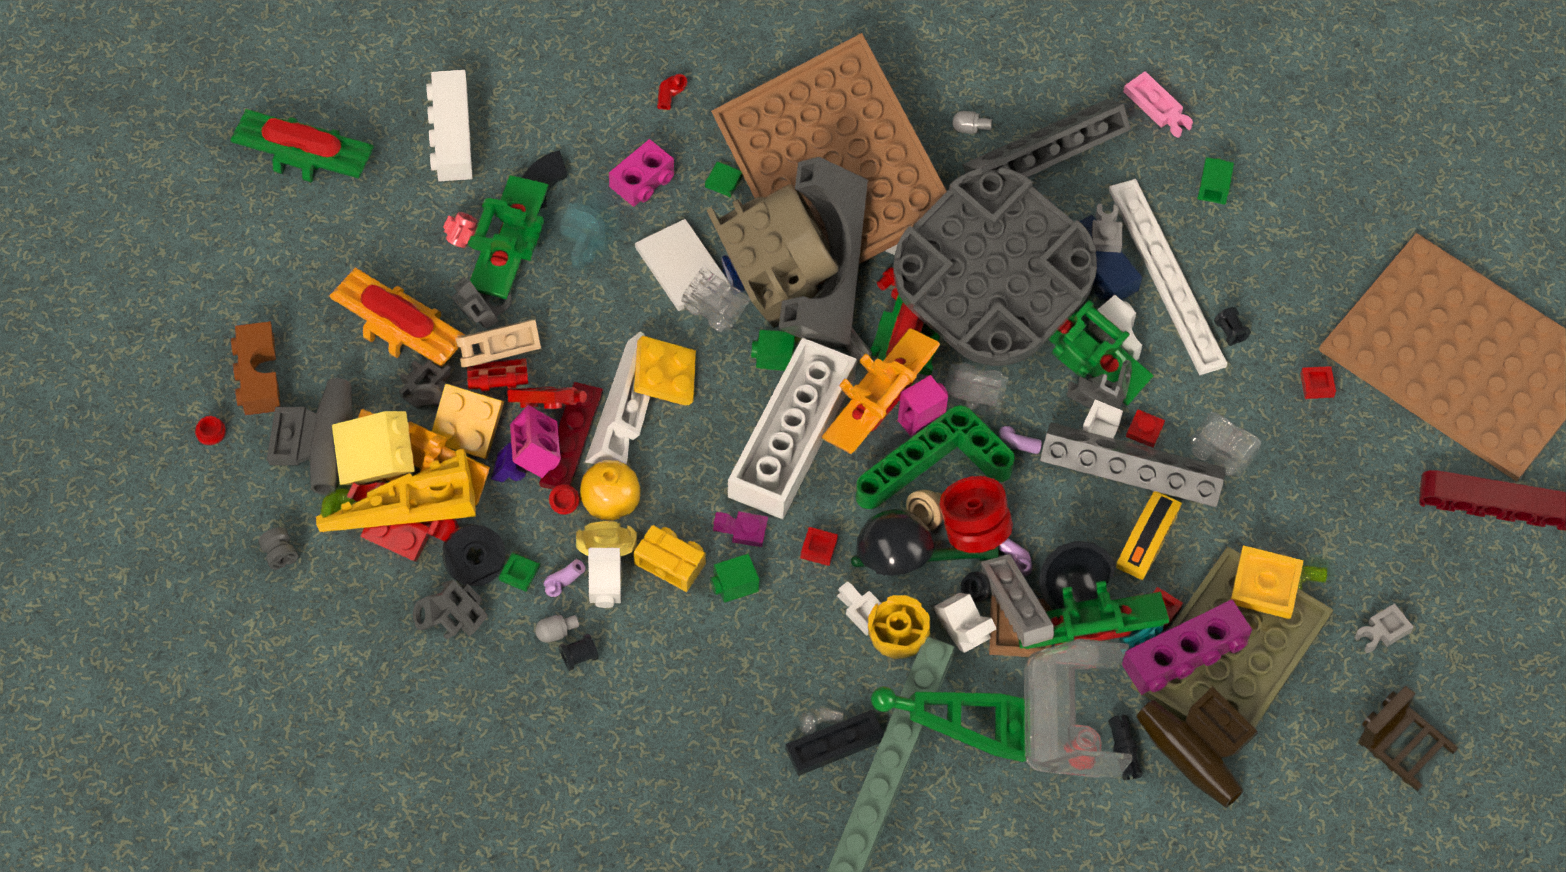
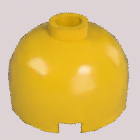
M604 460L594 464L584 474L581 481L580 498L584 507L592 516L601 520L613 521L627 514L629 515L635 510L640 500L641 489L636 473L628 465L617 460Z
M893 595L887 597V601L882 602L879 606L877 603L872 608L868 616V634L874 647L882 655L893 659H906L916 655L921 645L929 637L930 617L917 599L906 595Z

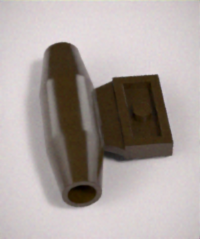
M1213 686L1190 707L1185 722L1155 700L1147 703L1139 711L1136 718L1154 744L1193 785L1225 808L1229 807L1240 797L1244 790L1222 759L1236 755L1258 734V731Z

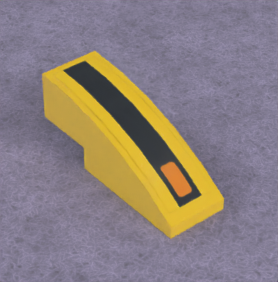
M1153 492L1116 563L1117 569L1141 580L1145 578L1177 518L1182 502L1159 492Z

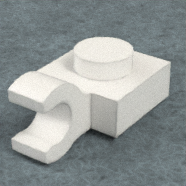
M847 581L838 589L840 593L837 597L849 606L846 610V615L867 636L868 616L872 608L877 603L879 606L881 602L870 591L861 596L854 586Z

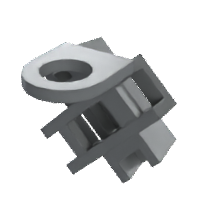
M464 276L453 286L456 290V293L452 296L454 302L464 315L475 323L479 322L484 328L499 322L497 316L505 312L512 303V295L509 293L508 298L501 306L491 305V296L486 294L480 295L471 281L467 280Z
M414 360L411 363L413 370L408 375L403 372L400 374L401 381L405 384L399 390L401 398L417 409L423 405L439 407L445 384H448L445 381L450 377L451 367L446 365L442 368L431 360H428L422 366ZM423 378H425L421 385H417Z
M1125 360L1123 362L1119 379L1114 383L1107 380L1106 374L1089 380L1080 377L1078 384L1070 381L1067 397L1090 409L1095 400L1120 409L1123 399H1126L1130 383L1131 361Z
M455 580L444 582L442 584L444 589L441 593L428 595L416 602L413 610L416 628L418 630H427L441 623L448 630L443 636L446 640L456 635L460 629L468 636H471L488 617L486 612L479 606L483 599L469 584L459 586ZM422 607L425 610L423 623L420 620V610ZM449 614L456 619L455 622L448 616Z

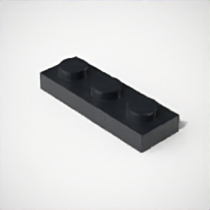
M869 710L787 743L785 750L797 775L800 776L881 743L884 732L873 710Z

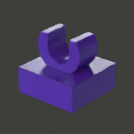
M508 443L497 454L491 477L494 481L504 482L509 477L514 481H520L526 475L518 471L516 468L518 464L513 462L511 443Z

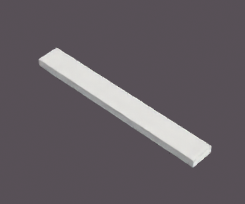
M1133 179L1110 186L1109 192L1119 208V212L1199 375L1226 368V359L1137 180Z

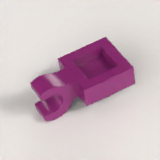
M738 511L737 519L727 513L716 512L713 531L733 534L732 543L762 547L768 517Z

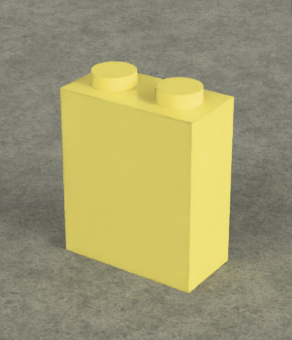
M384 411L332 425L340 485L365 484L415 472L406 411Z

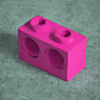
M648 139L609 172V187L633 207L640 201L644 203L651 198L654 190L662 184L664 186L672 180L674 176V158Z
M528 405L510 424L513 462L543 478L549 470L557 467L561 459L557 421Z

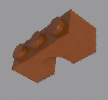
M271 321L235 326L236 337L231 338L233 356L238 355V363H233L235 381L240 380V388L235 389L237 406H243L245 415L275 412V407H281L276 372L260 373L255 370L263 362L276 360Z

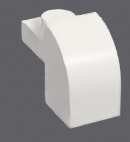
M958 593L933 607L942 626L958 649L964 653L991 639L989 633L996 630L992 618L980 616L970 594Z

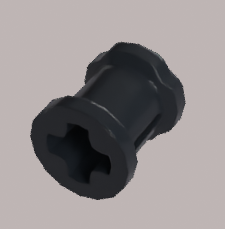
M1229 307L1221 311L1214 318L1216 326L1221 327L1227 336L1226 342L1229 346L1245 341L1251 334L1249 327L1244 326L1238 317L1239 311L1236 307Z
M588 633L583 635V639L568 645L564 643L559 645L561 657L569 671L573 670L575 665L589 659L593 661L598 660L596 646Z

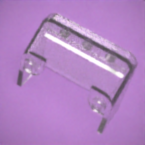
M1076 639L1034 652L1029 656L1024 665L1025 758L1031 768L1040 772L1096 778H1119L1132 761V754L1101 751V738L1097 731L1089 726L1076 725L1075 669H1115L1123 659L1125 651L1129 650V644Z

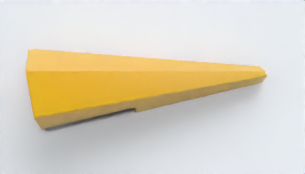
M459 449L455 451L456 456L441 463L438 460L431 462L429 469L414 476L408 473L367 492V498L354 504L348 501L341 505V510L326 517H323L321 514L316 516V525L319 531L326 532L476 517L475 493L465 450Z

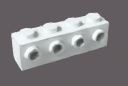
M465 70L431 72L432 83L426 84L428 101L433 100V106L428 107L429 124L434 123V130H429L430 147H435V153H430L431 171L437 170L438 181L473 179Z

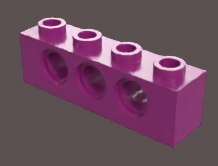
M1231 599L1125 651L1122 666L1141 695L1150 690L1154 693L1163 689L1169 681L1177 677L1179 679L1188 677L1194 672L1195 668L1203 664L1210 666L1216 663L1221 658V655L1229 651L1236 653L1242 650L1248 644L1252 628ZM1209 634H1217L1221 639H1213ZM1182 647H1191L1195 652H1186ZM1155 660H1164L1168 665H1159Z

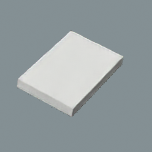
M686 219L635 243V248L678 311L729 287V281Z

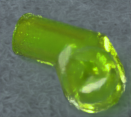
M337 489L325 496L322 500L320 514L326 517L341 510V505L348 501L353 504L354 500L347 497L349 490Z
M1303 565L1298 589L1302 590V584L1306 581L1326 583L1327 568Z

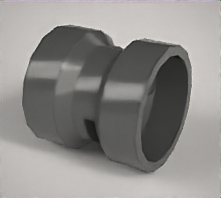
M284 527L272 528L263 533L258 540L262 551L267 553L266 560L269 567L273 570L283 568L286 564L290 565L298 559V553L295 547L289 543L290 536Z

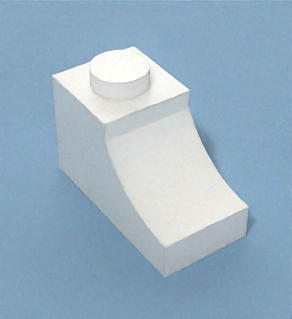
M1114 295L1098 311L1120 330L1130 333L1129 337L1120 347L1137 361L1142 344L1136 339L1132 331L1136 312L1128 302L1122 301ZM1090 320L1088 329L1103 342H1109L1111 345L1116 342Z
M588 548L590 603H595L597 607L610 608L614 606V603H621L620 548Z

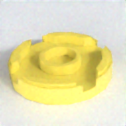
M615 521L590 523L585 526L584 531L579 529L576 532V548L587 556L588 548H620L621 557L632 553L637 547V532L628 525L627 529L621 528V523Z

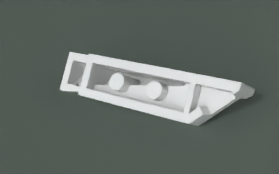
M642 332L636 334L626 344L586 457V463L596 464L604 460H617L626 464L629 438L634 440L640 435L650 396L634 392L637 340L642 335L645 336Z

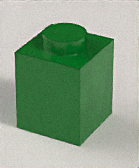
M1206 157L1197 199L1225 205L1234 163L1219 158Z
M760 329L758 341H752L751 358H756V368L785 371L794 353L795 336L783 331Z
M749 553L714 564V576L710 577V583L714 594H721L724 603L759 592V577Z

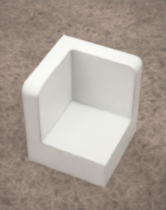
M1095 400L1084 422L1083 431L1114 439L1123 411Z

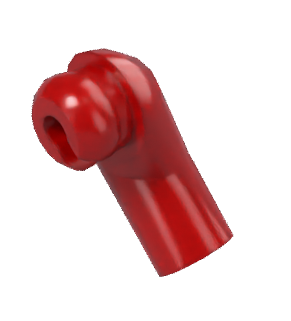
M679 73L661 82L658 90V109H671L672 97L681 93L685 86H687L688 81L685 75Z

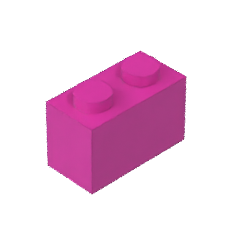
M930 375L901 392L898 422L911 438L946 412L949 396L943 384L937 383Z

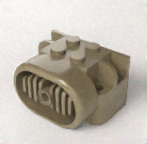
M792 184L782 187L765 198L757 197L743 205L736 199L732 202L735 210L721 218L712 207L707 209L709 217L751 302L773 328L779 326L782 301L802 296L813 298L819 292L817 284L839 271L837 260H833L830 256V246L814 215L800 192L795 190V186Z

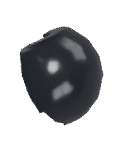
M901 509L885 510L868 519L857 537L856 545L857 559L859 558L866 567L875 570L876 574H882L883 576L907 574L921 568L931 558L935 549L930 528L916 514Z
M1074 541L1058 546L1046 557L1041 568L1039 585L1043 599L1052 610L1065 608L1062 588L1072 587L1075 602L1098 599L1096 582L1105 581L1107 587L1110 579L1113 578L1116 568L1115 561L1105 549L1092 542Z

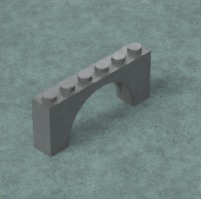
M821 157L798 162L795 190L806 196L819 212L828 234L830 256L833 260H837L839 271L825 280L822 288L813 298L802 296L782 301L779 329L801 339L805 338L830 349L850 346L868 180Z

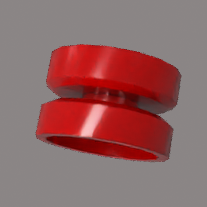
M970 476L951 484L941 495L939 506L945 522L947 537L950 544L957 550L967 553H982L995 549L1011 535L1013 522L1008 508L1007 496L1003 485L997 480L985 476Z

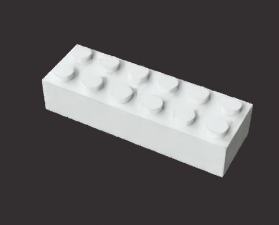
M805 338L801 339L728 479V498L784 519L823 442L822 435L831 426L846 397L839 384L845 378L852 385L855 379L856 358Z

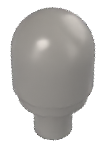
M959 111L952 120L954 129L960 133L974 134L978 133V129H992V119L980 118V114L973 111Z
M553 615L537 623L535 634L540 641L550 643L563 639L564 636H567V631L579 627V623L575 615L564 619L561 615Z

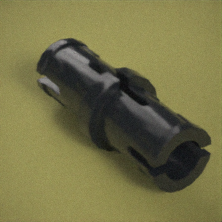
M1119 715L1114 716L1108 720L1115 743L1113 752L1115 755H1118L1123 774L1122 778L1123 780H1130L1129 775H1132L1133 779L1141 778L1143 772L1141 771L1136 753L1138 744L1136 740H1133L1128 716L1121 715L1122 721L1119 720Z

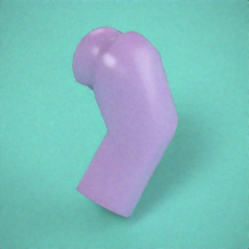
M1004 426L999 429L998 437L1010 449L1034 454L1040 452L1042 444L1040 439L1015 434V430L1010 426Z
M1009 538L998 546V550L1006 555H1011L1024 577L1031 573L1032 562L1027 550Z
M576 559L565 568L547 576L544 581L546 594L551 597L560 595L562 587L569 585L585 572L583 562Z

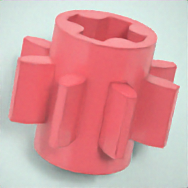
M458 212L455 218L449 215L443 226L444 232L447 233L446 240L455 246L465 248L469 238L474 236L477 228V219L464 212Z

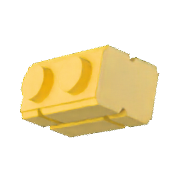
M653 525L634 551V564L687 592L706 565V553L696 542L688 541L686 543L677 538L676 533L667 527L660 529Z

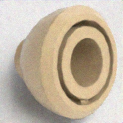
M930 490L915 491L906 500V510L916 514L932 531L943 520L939 506L942 494Z

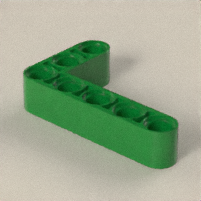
M962 405L954 406L858 478L856 484V502L865 509L878 507L956 447L987 477L993 478L998 482H1004L1012 474L1015 459L1014 453L969 408ZM954 423H962L964 426H957ZM933 439H938V440H941L942 442H941V443H935V442H933L932 440H933ZM974 443H982L985 446H976ZM910 456H917V457H919V458H921V459H919V460H913V459H911V458H909V457H910ZM994 463H1003L1005 466L999 467ZM887 473H896L898 476L891 477ZM870 489L875 491V493L868 494L865 493L864 490Z

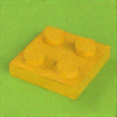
M642 335L637 340L634 392L680 405H690L693 402L696 350Z
M445 384L432 432L447 438L445 447L455 450L464 449L467 454L487 459L504 401L451 384Z
M1243 545L1231 599L1236 606L1291 619L1304 560Z

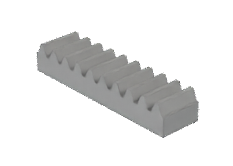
M1008 554L982 561V573L987 576L990 582L992 595L996 597L997 604L1000 603L1001 611H1004L1009 624L1013 626L1014 633L1017 632V637L1019 640L1021 639L1022 646L1025 647L1053 639V623L1011 555Z

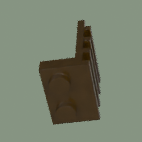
M1405 686L1398 694L1392 691L1382 703L1384 708L1378 714L1373 711L1364 720L1362 726L1365 729L1358 743L1373 753L1376 759H1380L1386 764L1388 769L1399 775L1406 784L1419 791L1423 785L1414 778L1415 775L1443 746L1452 754L1457 751L1458 747L1409 707L1415 693ZM1415 722L1423 730L1393 760L1384 752ZM1429 734L1438 742L1407 772L1399 764Z

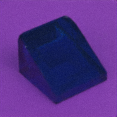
M724 255L722 257V272L729 282V288L733 296L742 293L745 288L730 257Z

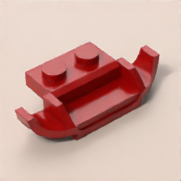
M353 483L347 497L358 502L367 498V492L387 483ZM455 519L366 527L363 529L360 537L416 562L430 535L445 542L450 534L459 528V525Z

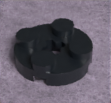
M467 524L454 530L443 543L442 557L445 569L452 578L462 584H469L471 586L488 584L498 576L503 561H505L506 552L502 539L496 532L483 525ZM471 547L475 550L480 549L482 552L478 556L479 562L477 563L466 558Z

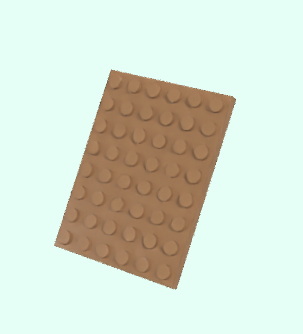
M862 33L711 111L754 198H765L788 184L795 186L798 162L815 157H821L868 180L859 264L897 245L905 230L909 226L913 227L947 192ZM800 193L829 244L826 227L819 212L811 201Z
M1417 233L1319 348L1320 352L1516 482L1566 421V329Z

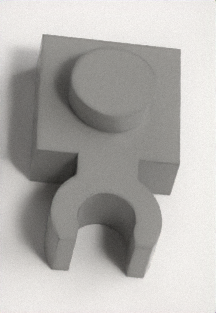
M1102 204L1097 205L1095 214L1097 220H1093L1092 240L1096 251L1121 253L1122 222H1115L1119 212L1117 205H1113V210L1110 214L1102 211Z
M1394 603L1372 616L1368 622L1370 627H1361L1354 638L1356 641L1362 637L1369 638L1371 642L1366 645L1364 651L1370 653L1376 649L1378 642L1381 640L1388 647L1412 632L1413 625Z

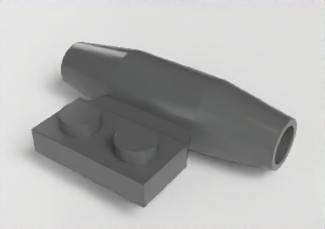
M341 378L330 379L327 382L317 413L305 407H275L267 461L269 465H299V463L310 459L311 490L318 494H333L339 481L332 425L353 419L352 386L349 381Z

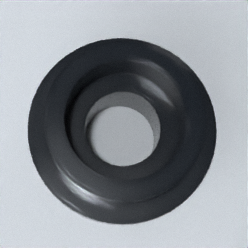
M979 571L970 572L961 582V592L970 594L973 602H982L990 593V582L984 573Z

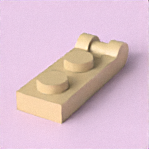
M533 319L456 337L457 347H460L462 357L460 358L461 367L474 366L541 349L536 320ZM479 343L481 353L474 354L472 344Z

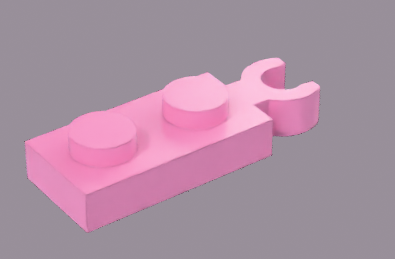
M1146 71L1124 86L1123 92L1161 128L1168 124L1171 133L1175 137L1179 138L1182 133V129L1178 125H1183L1188 130L1192 128V119L1182 114L1183 106Z

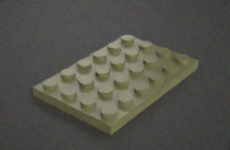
M1227 546L1170 629L1231 599L1240 553ZM1300 589L1297 590L1291 619L1237 606L1252 628L1248 644L1245 648L1236 653L1229 651L1221 655V658L1216 663L1210 666L1203 664L1195 668L1194 672L1184 679L1177 677L1169 681L1163 689L1154 693L1150 690L1142 695L1151 701L1155 700L1174 715L1186 721L1190 707L1213 686L1256 728L1334 610ZM1209 634L1213 639H1221L1217 634ZM1182 647L1186 652H1195L1191 647ZM1155 660L1159 665H1168L1164 660ZM1132 682L1130 688L1140 693Z

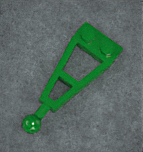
M886 686L878 687L871 695L873 707L880 712H887L893 708L909 711L910 720L991 755L1024 762L1029 758L1028 699L1001 693L915 692L910 698L897 696L891 688ZM924 705H947V720L924 711ZM961 706L995 707V740L962 727Z

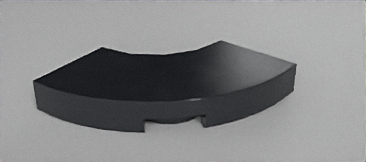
M560 150L547 154L534 162L522 177L548 184L549 187L541 208L547 207L546 197L550 188L558 181L567 178V171Z

